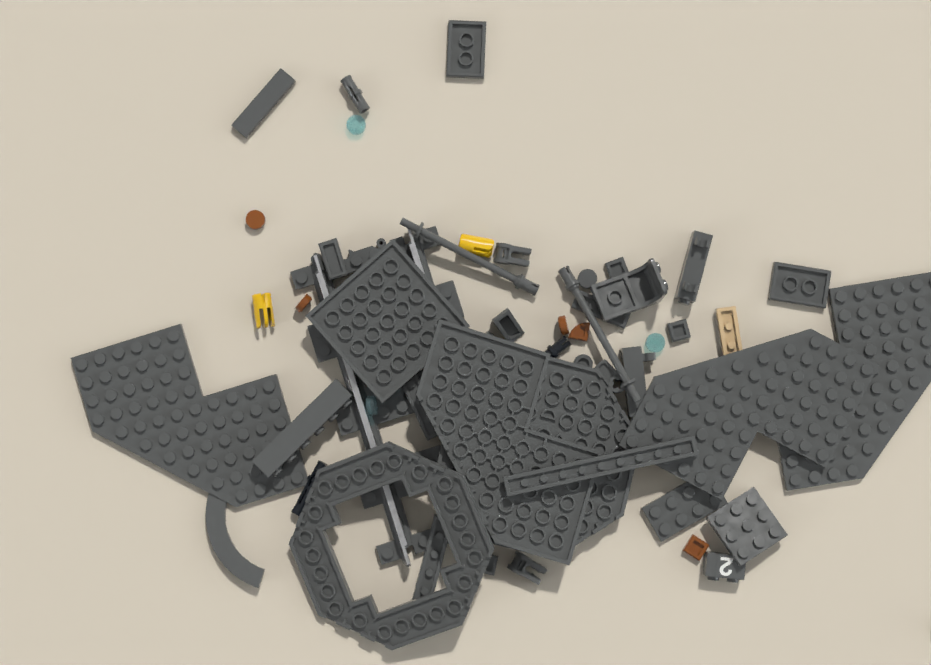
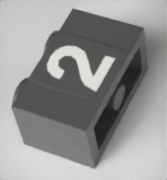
M705 551L702 574L708 576V580L719 581V578H727V582L738 583L739 580H744L746 563L739 567L729 553Z

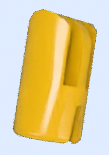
M461 234L459 246L477 256L490 258L492 256L494 240Z
M271 293L252 295L256 329L261 328V322L263 328H267L269 322L271 327H275Z

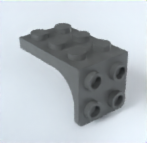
M654 258L649 259L637 269L590 286L604 322L657 304L665 297L668 284L665 279H662L660 265L658 262H655Z

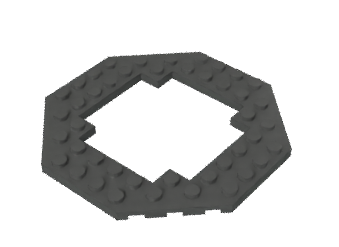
M390 441L318 469L313 485L305 500L304 508L296 523L293 536L289 541V546L317 614L323 618L335 621L337 625L348 630H354L373 642L377 641L390 650L463 625L495 549L465 475ZM402 479L409 497L425 491L428 492L457 563L440 569L447 588L379 612L372 594L354 601L326 529L342 523L335 507L336 504Z

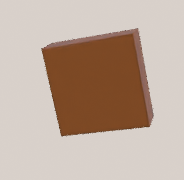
M692 534L682 551L700 561L709 544Z

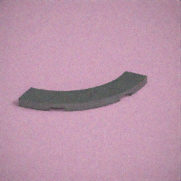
M209 493L206 503V527L213 550L219 560L233 575L245 583L259 588L265 569L251 563L236 549L226 526L227 502Z

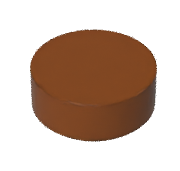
M252 210L247 214L246 223L251 229L258 230L265 225L266 219L262 212Z
M306 294L295 309L302 312L310 303L312 297Z
M565 315L559 316L558 323L561 334H569Z

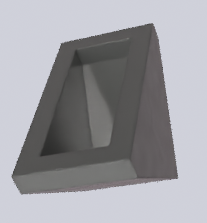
M508 308L492 319L493 324L508 341L514 342L525 333Z

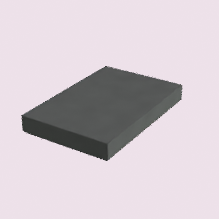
M449 20L446 78L484 79L486 21Z
M773 262L768 300L825 309L831 271Z

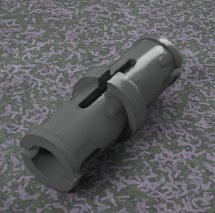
M351 75L344 77L340 82L349 94V100L353 101L360 114L369 110L370 107L362 96V90L358 89Z

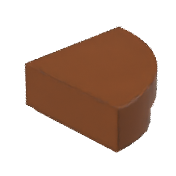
M585 322L575 326L570 331L568 338L587 342L590 323Z

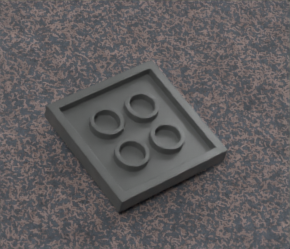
M754 487L706 517V520L739 567L788 535Z

